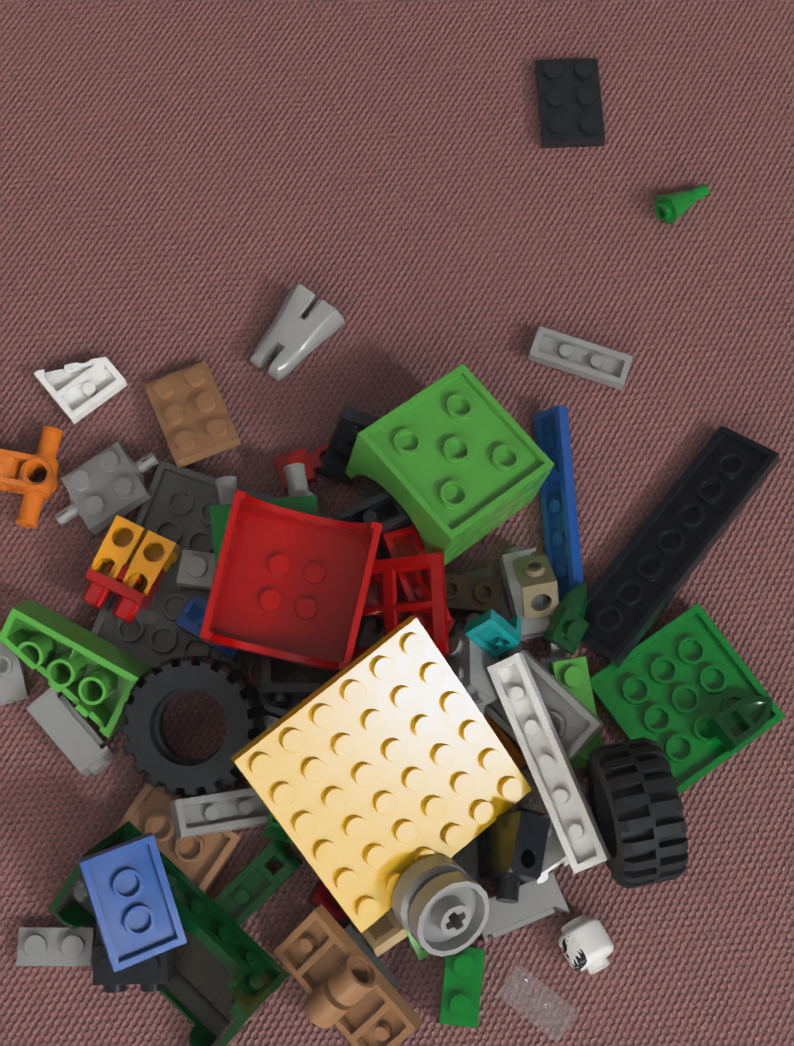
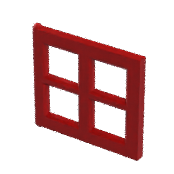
M433 553L374 560L371 576L381 575L382 604L364 606L362 617L383 614L385 637L399 626L398 613L431 610L432 641L441 654H449L444 554ZM429 569L430 599L398 603L397 573ZM372 646L354 648L351 662Z

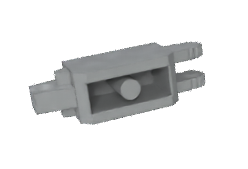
M479 613L470 614L467 617V623L479 617ZM457 622L450 630V638L448 639L449 654H443V657L484 717L485 706L499 698L487 670V667L499 662L498 656L494 659L491 658L464 634L465 625Z

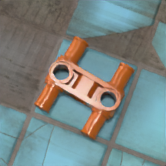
M42 427L36 453L32 455L0 448V490L23 495L15 523L25 528H37L43 502L50 498L58 486L57 471L59 464L56 456L64 433L55 427ZM40 472L47 473L42 481L33 482L36 474Z

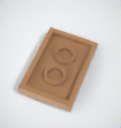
M206 360L144 384L177 469L241 445L237 431Z
M146 783L114 831L129 821L143 835L149 832L154 834L158 849L205 893L242 838L230 830L176 840L169 803L183 798L179 795L174 796L165 793V788L161 786L154 788Z

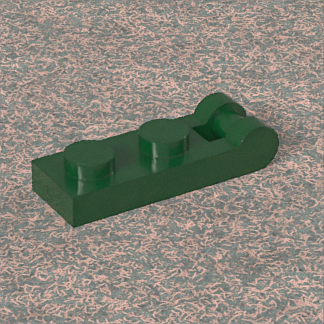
M273 840L213 900L239 927L303 865V862L296 855L292 857L284 849L285 844L282 841ZM272 859L282 867L275 875L265 867Z

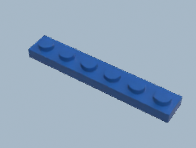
M557 405L533 416L536 444L555 464L540 488L545 555L557 579L560 603L571 588L583 582L568 410L567 407Z

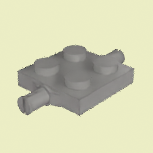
M116 442L61 478L69 492L71 504L54 514L56 520L63 526L79 515L83 518L88 530L94 535L112 524L116 515L123 517L152 498L145 486L143 473L160 462L152 451L134 462L129 458L124 447L119 442Z

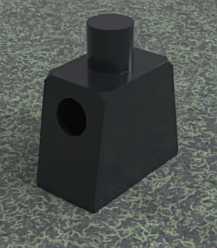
M524 811L512 812L497 816L496 821L478 835V874L483 879L497 882L496 901L509 904L518 903L520 883L535 881L541 876L550 819Z

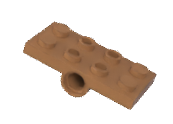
M322 904L273 951L308 992L309 996L305 1000L304 1007L309 1019L321 1028H330L335 1024L352 1046H398L423 1022Z

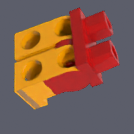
M116 515L94 558L91 568L88 569L84 576L89 583L82 599L87 604L102 609L110 594L118 597L119 600L111 614L131 624L141 609L148 610L151 600L157 593L171 564H175L181 553L177 543L150 530L147 532L144 527Z

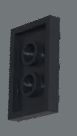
M598 59L536 60L535 78L541 148L604 146L605 131Z

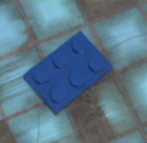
M149 832L77 860L110 967L114 973L187 943L154 834Z

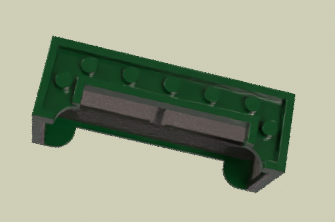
M128 821L84 853L81 858L143 834ZM159 850L187 943L174 948L175 977L168 984H163V990L159 992L195 1026L189 1033L188 1041L190 1046H230L290 974ZM77 863L48 910L67 927L82 928L90 923L96 929V919Z

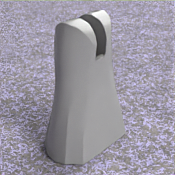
M294 283L272 324L255 348L250 362L259 369H264L275 355H278L271 363L268 375L279 382L317 346L343 326L345 320L335 307L320 298L317 301L316 295L300 283Z

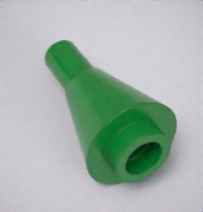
M701 184L691 190L658 195L655 199V214L659 220L671 225L695 201L707 196L709 189L705 184Z

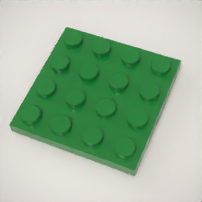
M699 603L634 647L619 668L610 664L590 678L593 695L627 741L645 737L656 741L658 747L662 748L665 759L669 761L672 775L675 777L678 794L786 717L772 699L771 713L765 725L731 752L727 750L706 724L712 717L744 697H771Z

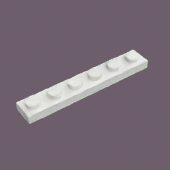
M516 653L487 667L573 873L576 874L611 859L523 653Z

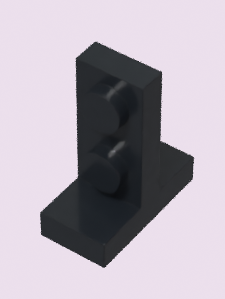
M345 406L344 411L338 417L318 474L350 486L352 480L345 471L357 435L376 422L378 417Z

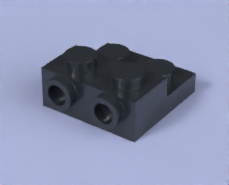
M96 922V944L92 946L93 985H103V991L107 993L125 991L126 985L140 984V989L143 992H154L163 990V984H168L175 977L174 948L114 973L110 967Z

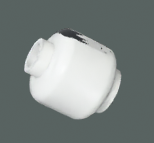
M581 915L561 928L563 934L559 938L558 944L570 966L575 971L587 969L590 975L610 964L607 957L613 952L614 945L598 919H588L586 915Z

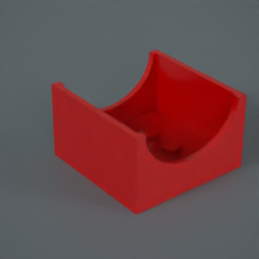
M235 490L199 637L205 643L339 673L352 660L383 524L373 521L369 523L348 522L306 514L267 503L252 497L247 492Z

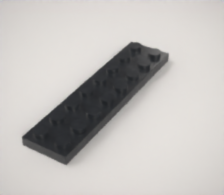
M721 425L587 593V607L584 620L589 625L580 645L619 668L779 463V453Z

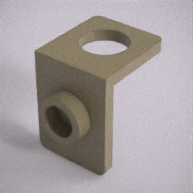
M539 555L514 560L513 568L522 590L525 619L553 615L559 605L558 585L547 556ZM539 594L550 596V602L545 607L534 608L531 606V601L535 596Z

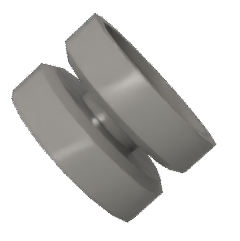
M443 855L428 856L412 864L397 882L393 890L391 903L394 916L429 954L440 957L456 954L470 946L481 934L488 921L490 910L487 892L452 858Z

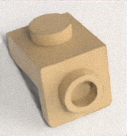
M391 910L387 911L364 932L361 933L357 929L376 957L408 936L405 928L395 918Z

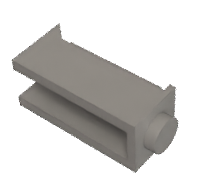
M525 546L510 548L505 551L506 554L501 555L499 566L512 618L518 616L522 620L520 641L542 638L552 615L525 619L522 590L513 568L514 560L535 556L536 548L526 550ZM539 594L531 601V606L534 608H543L548 605L546 594Z
M50 687L26 707L28 712L65 756L85 777H88L91 773L94 776L99 774L110 764L109 758L115 753L108 748V745L61 691L57 693Z
M553 872L548 874V879L543 883H537V880L520 885L518 903L496 901V896L490 898L488 921L479 936L482 942L485 943L489 941L487 937L489 934L491 939L497 938L555 913L554 909L563 913L570 912Z

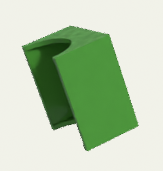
M461 364L359 432L345 473L351 480L357 475L367 476L385 488L402 506L416 526L427 554L443 553L444 565H446L532 502L555 464L468 368Z

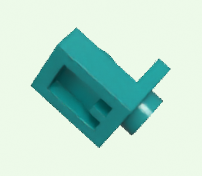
M490 609L465 625L464 634L494 659L506 651L513 650L520 644L522 620L518 616H514L506 621L496 611Z

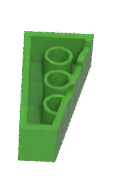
M30 598L12 607L0 633V641L32 670L37 669L49 680L48 685L57 693L61 691L76 705L75 709L85 718L87 716L90 717L101 727L99 731L108 739L120 729V724L126 721V714H123L122 710L124 703L130 702L133 696L129 693L135 683H140L144 679L143 674L152 668L147 663Z

